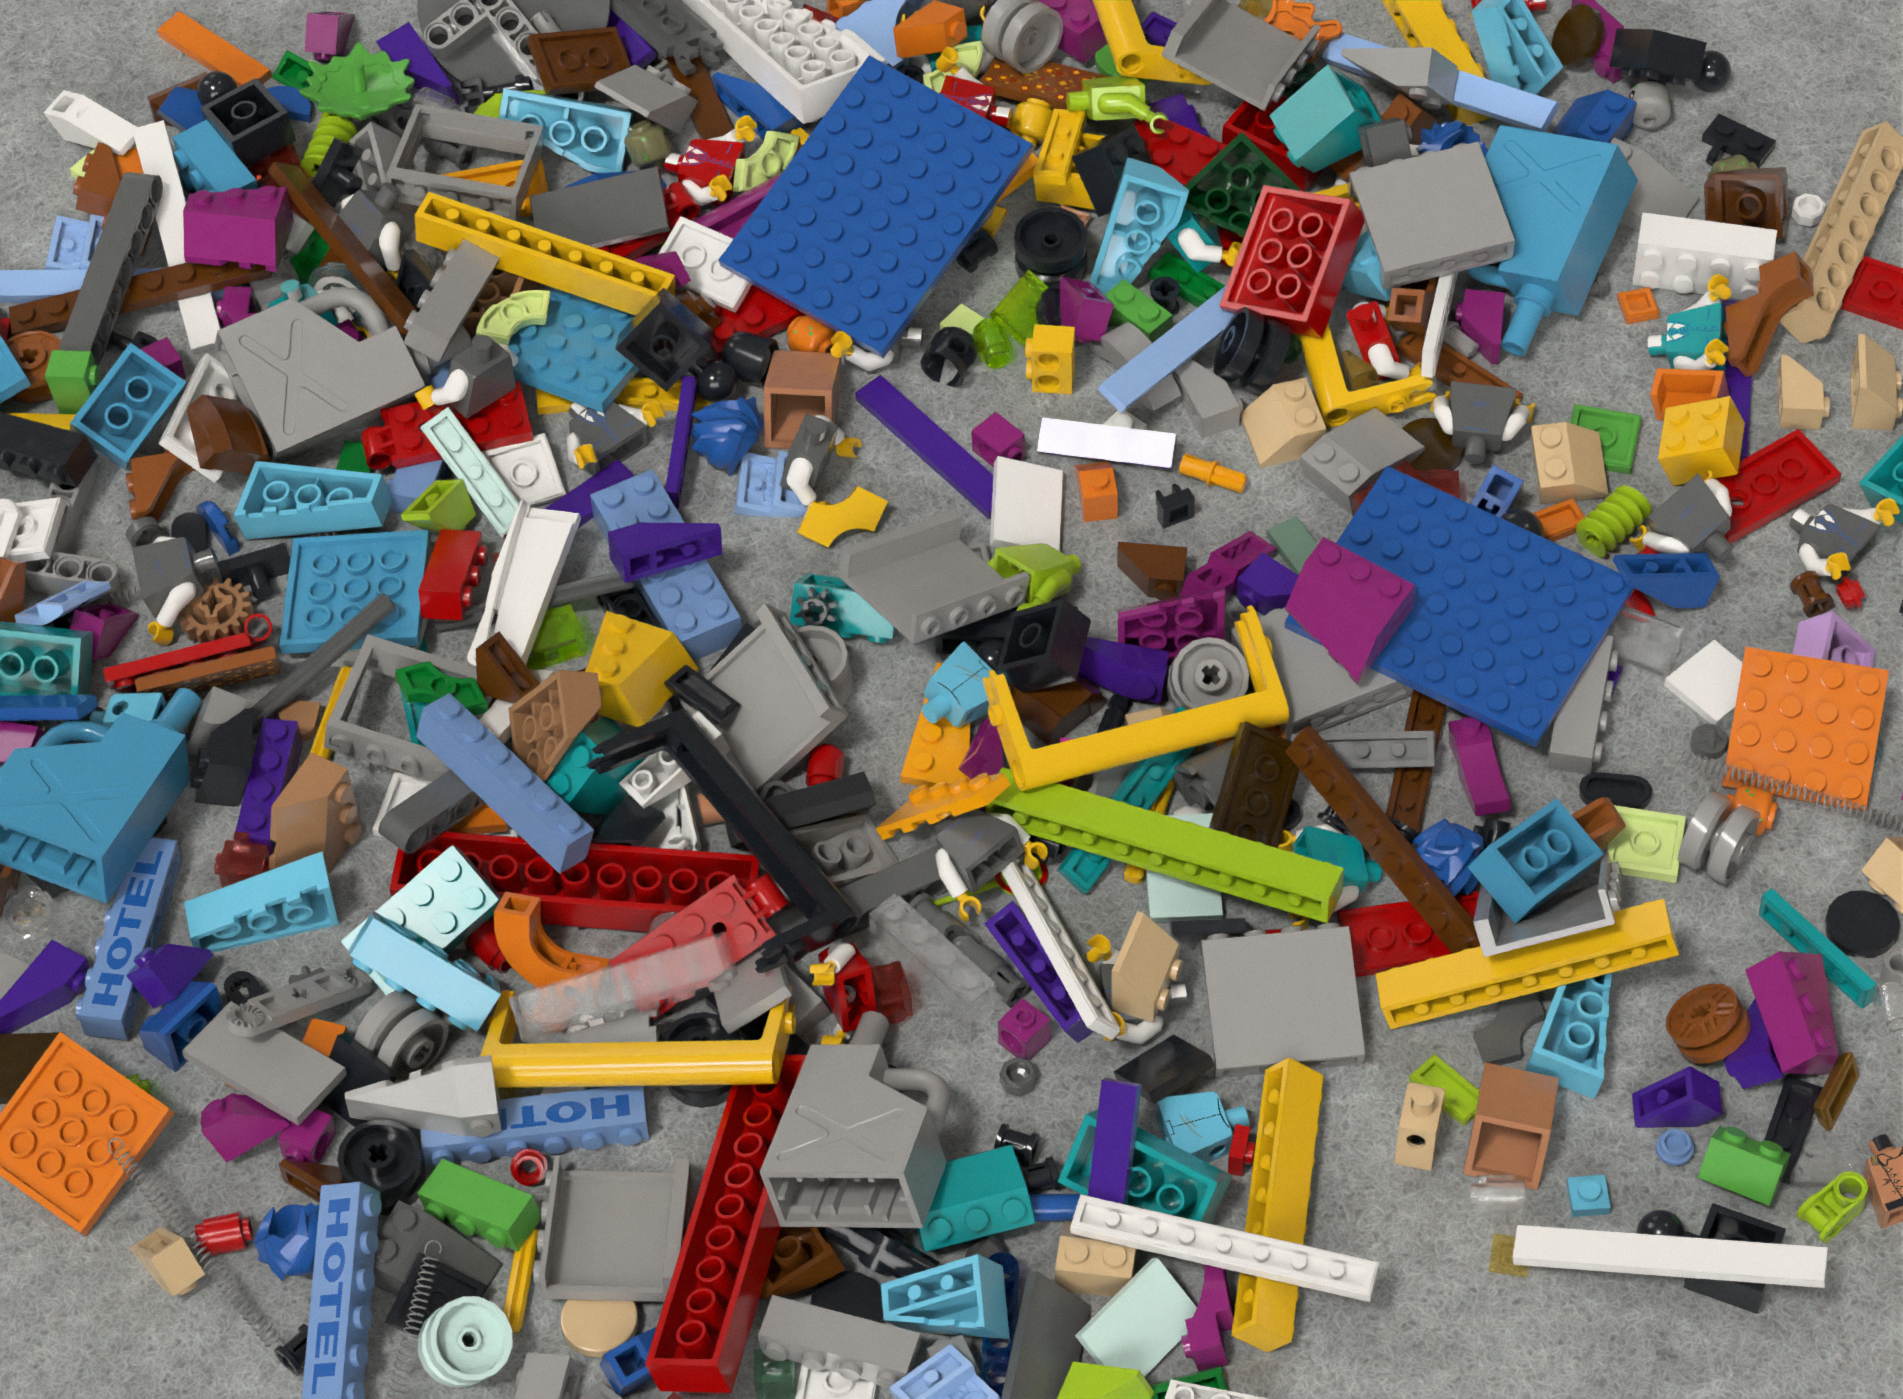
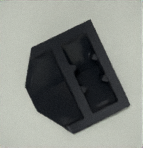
M627 795L593 828L594 832L591 843H631L632 846H641L666 817L664 812L650 805L643 809L631 796Z

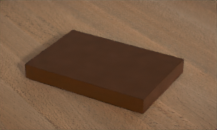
M616 27L530 34L526 40L547 95L596 91L598 89L594 86L597 81L631 67Z

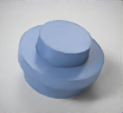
M1670 1129L1661 1134L1657 1139L1656 1154L1665 1164L1681 1166L1689 1162L1693 1156V1141L1686 1132L1680 1129Z

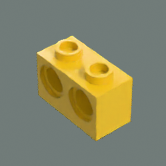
M1034 324L1033 338H1026L1025 358H1031L1027 359L1026 379H1032V392L1073 394L1075 327Z

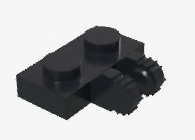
M1721 114L1716 116L1702 135V142L1713 147L1706 159L1707 164L1711 166L1725 152L1731 156L1743 155L1750 163L1754 162L1757 168H1760L1776 145V140Z

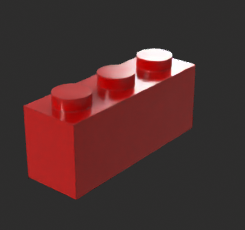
M440 530L418 589L422 618L462 621L467 607H472L474 587H479L482 566H487L488 546L483 545L482 531Z

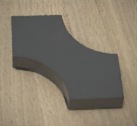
M1536 992L1498 1002L1499 1011L1495 1019L1485 1028L1474 1032V1040L1483 1064L1486 1062L1504 1065L1521 1060L1520 1041L1522 1036L1531 1026L1544 1021L1545 1018L1544 1010Z

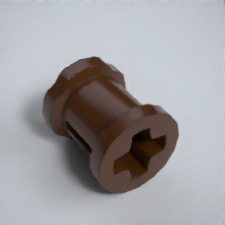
M1816 571L1801 573L1792 580L1789 587L1793 594L1799 596L1804 605L1803 611L1810 618L1827 612L1834 602L1831 595L1825 593L1819 583L1820 577Z

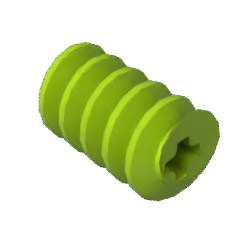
M322 113L300 165L302 172L307 176L315 177L334 137L349 142L358 133L357 127L348 117L341 118L333 113Z
M1626 485L1618 486L1612 494H1609L1604 499V502L1597 505L1595 510H1592L1586 518H1583L1577 524V537L1584 548L1597 557H1605L1606 551L1614 550L1617 547V543H1621L1626 539V535H1630L1635 527H1639L1643 523V518L1647 519L1652 514V507L1646 497L1638 490Z

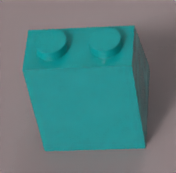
M1328 64L1269 115L1276 127L1273 129L1275 135L1289 149L1287 156L1290 161L1298 168L1303 166L1313 173L1362 149L1357 127L1383 121L1364 87Z
M602 716L585 729L545 782L548 787L576 812L606 815L628 795L619 782L647 758H641L602 774H598L595 769L588 768V763L604 756L603 753L595 754L592 749L623 731L610 718Z

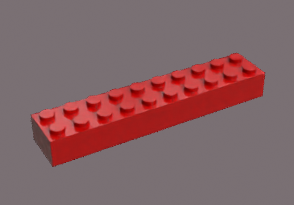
M443 832L412 854H406L398 848L389 890L391 897L394 896L451 845H454L464 852L501 897L505 892L540 897L541 924L651 932L731 875H736L743 889L763 875L761 863L754 855L590 843L586 859L559 874L521 837ZM494 915L491 916L488 920H494ZM717 922L713 925V932L716 935L722 936L726 933L727 928L724 923Z
M785 1055L777 1084L731 1085L645 1363L659 1391L732 1393L781 1228L762 1180L760 1170L806 1055Z

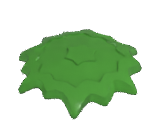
M357 42L347 57L333 56L327 65H321L313 60H309L308 65L314 74L306 78L310 86L299 89V93L304 98L318 103L317 109L320 112L333 113L341 118L350 117L362 121L373 115L385 113L395 105L409 101L412 95L407 93V91L413 87L415 80L405 75L410 59L392 62L385 51L370 54L361 42Z

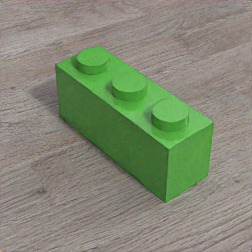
M441 1159L417 1193L424 1206V1212L441 1222L445 1221L454 1225L466 1235L472 1236L476 1234L481 1236L497 1248L505 1246L518 1252L541 1220V1212L533 1195L445 1159Z

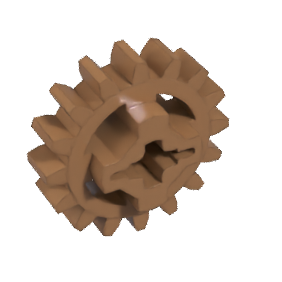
M214 577L210 585L203 581L205 588L203 594L192 599L178 614V621L182 632H186L190 641L197 638L199 644L208 640L213 641L229 637L233 634L243 633L241 627L244 626L246 619L254 614L250 594L244 591L241 583L233 587L232 580L227 578L223 584H219L218 578Z

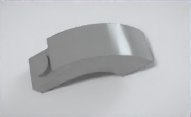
M1129 322L1119 327H1107L1105 334L1100 337L1101 342L1090 340L1088 343L1093 354L1110 361L1118 369L1152 344L1137 327ZM1170 374L1136 402L1155 411L1181 396V393L1173 375Z

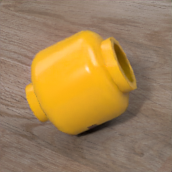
M1028 98L1027 102L1019 103L1016 107L1010 126L1019 137L1032 143L1034 149L1036 144L1043 145L1053 113L1051 110L1052 106L1045 101Z

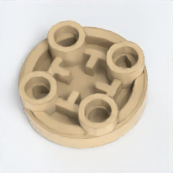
M567 1300L561 1312V1327L568 1347L588 1357L602 1358L608 1351L632 1339L638 1329V1314L634 1301Z

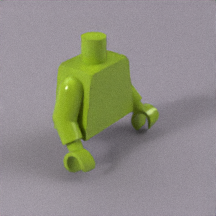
M1121 75L1083 80L1082 91L1067 92L1066 94L1068 111L1084 110L1086 115L1092 120L1137 118L1140 121L1145 120L1148 122L1150 129L1156 134H1162L1165 131L1164 129L1155 128L1153 122L1158 118L1169 121L1166 114L1162 112L1154 113L1146 105L1150 104V102L1145 100V85L1134 77Z
M1044 543L995 548V556L987 562L1004 579L1023 572L1030 575L1026 601L1029 603L1021 604L1018 606L1017 611L1049 603L1054 597L1069 593L1073 581L1072 576L1078 574L1081 569L1078 556L1075 554L1065 555Z

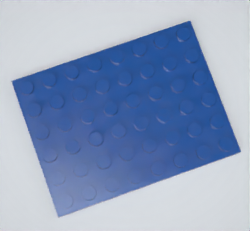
M869 55L719 258V264L726 270L836 332L844 331L851 337L853 342L884 359L1034 151L1033 145Z
M1386 466L1336 542V544L1415 585L1414 608L1371 665L1370 669L1535 748L1538 747L1635 588L1625 583L1619 572L1389 466ZM1290 614L1285 620L1286 629L1322 645L1316 638L1313 639Z

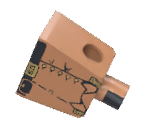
M1887 1134L1879 1135L1869 1142L1868 1147L1873 1157L1866 1160L1863 1177L1868 1185V1194L1881 1229L1903 1222V1146L1895 1148Z

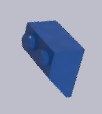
M1608 89L1577 98L1554 128L1552 134L1611 143L1613 138L1624 141L1634 127L1633 119L1637 102Z
M191 981L176 999L169 1001L156 1015L148 1017L139 1030L144 1049L175 1073L188 1061L184 1059L182 1050L223 1009L217 986L212 982Z

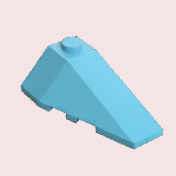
M506 88L503 89L499 118L543 126L544 146L560 156L575 162L585 170L595 173L623 171L628 154L624 138L628 134L627 129L634 125L636 111L632 109Z
M1127 157L1089 282H1092L1103 294H1106L1123 279L1131 284L1141 272L1144 264L1159 249L1169 232L1173 231L1179 223L1189 190L1159 166Z

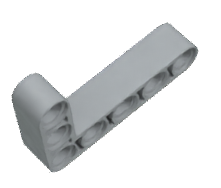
M460 0L425 28L424 40L429 52L434 57L445 58L490 25L545 92L532 55H526L522 52L523 48L528 45L526 40L529 35L539 33L512 0H498L493 6L484 5L482 3L483 0ZM463 15H471L473 17V21L468 25L462 26L457 23L458 19ZM508 20L519 22L516 29L510 31L503 29L502 26ZM444 34L448 39L442 45H435L432 43L434 36ZM584 92L575 93L579 96L578 100L585 101ZM556 94V95H550V96H556V97H562V98H563V96H564L565 94Z
M96 460L77 487L63 483L57 485L53 482L49 486L45 499L61 497L66 503V507L50 559L25 562V582L27 588L32 592L53 596L84 580L110 582L111 589L106 594L92 602L98 603L109 599V592L112 593L114 598L115 591H118L121 595L122 586L114 563L105 559L68 554L98 477L99 469ZM110 595V597H111L110 600L105 601V602H114V600H113L112 596Z

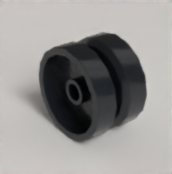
M1056 207L1036 209L1022 217L1016 226L1014 236V248L1016 251L1015 269L1019 279L1028 287L1040 292H1044L1052 284L1060 283L1061 276L1082 280L1086 274L1088 262L1087 230L1084 222L1075 213Z
M1243 307L1239 309L1231 318L1219 341L1213 364L1214 373L1231 382L1240 378V383L1244 388L1258 394L1264 392L1276 378L1285 360L1291 338L1290 327L1272 318L1264 322L1263 315L1250 308Z
M700 1012L688 1014L674 1021L664 1032L661 1042L732 1041L741 1039L737 1030L728 1034L722 1026L720 1015ZM731 1085L667 1086L673 1097L685 1105L704 1108L717 1106L727 1101Z
M374 1119L359 1124L347 1133L339 1146L337 1162L343 1183L362 1182L380 1191L382 1207L379 1215L389 1216L398 1200L408 1205H412L417 1201L419 1197L417 1193L425 1183L426 1172L417 1138L406 1125L394 1120Z

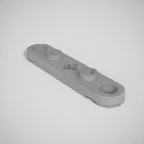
M350 963V966L344 964L338 970L333 971L330 969L248 999L247 1003L240 1004V1006L236 1004L233 1007H229L225 1027L234 1035L253 1037L366 995L372 991L374 980L368 973L359 969L353 963Z

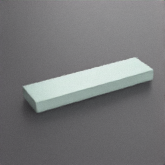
M447 407L422 425L420 429L456 478L464 480L470 497L499 536L503 538L509 531L519 502L449 407Z

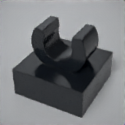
M1173 484L1172 494L1165 497L1160 490L1156 491L1157 519L1163 529L1194 517L1195 497L1189 488L1181 490L1180 486Z

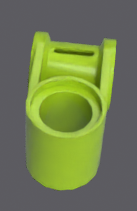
M1849 1171L1839 1174L1827 1186L1810 1196L1800 1206L1796 1213V1218L1799 1221H1806L1820 1234L1819 1240L1822 1243H1828L1864 1210L1868 1191L1867 1181L1856 1172ZM1850 1192L1857 1197L1850 1199L1844 1197L1841 1193Z

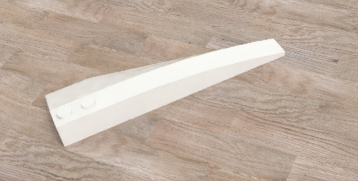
M682 0L717 31L715 38L724 43L723 49L803 124L815 122L825 116L869 55L886 64V59L853 31L848 29L839 31L836 29L834 22L828 19L819 21L813 17L812 11L805 8H793L792 2L789 0Z

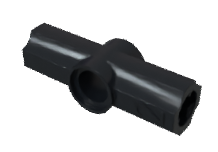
M827 1227L823 1235L858 1255L860 1263L879 1274L889 1273L896 1278H902L937 1267L940 1264L939 1261L907 1244L904 1236L893 1228Z

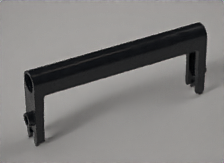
M687 710L675 711L630 731L623 730L613 738L605 740L592 749L595 754L603 753L604 755L587 764L589 769H595L598 774L606 773L660 751L668 752L808 919V921L763 942L762 947L765 949L761 953L763 957L755 962L757 965L755 970L758 973L770 971L790 961L795 963L801 960L807 953L847 935L859 922L860 915Z

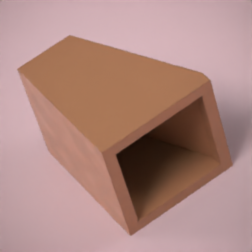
M774 350L764 385V447L790 449L806 414L813 416L824 415L836 424L841 386V358H835L831 353Z
M1485 1062L1463 1171L1464 1175L1538 1190L1552 1128L1558 1077Z

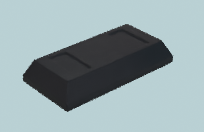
M684 665L664 682L665 687L697 712L699 711L716 726L741 706L740 703L688 665Z

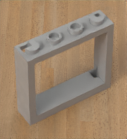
M415 104L387 171L386 182L396 186L401 191L396 202L420 206L427 193L432 192L516 221L543 151V126ZM422 137L525 155L513 188L409 170Z
M367 634L327 722L324 748L366 760L375 765L398 770L407 775H414L430 781L436 780L449 771L450 768L429 748L344 722V718L366 669L395 677L396 669L430 661L438 671L455 678L473 677L477 681L476 668ZM484 695L489 709L497 698ZM485 713L475 715V717L480 720Z

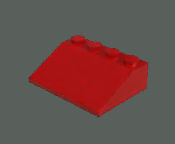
M1263 185L1219 307L1232 313L1247 307L1262 314L1264 322L1272 318L1288 325L1291 333L1322 338L1365 222L1362 211L1351 199Z

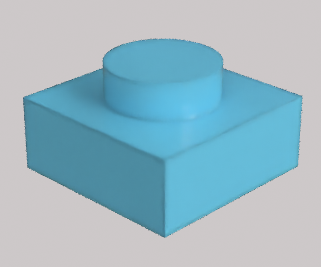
M1605 1174L1567 1177L1566 1186L1572 1217L1610 1214L1611 1206Z

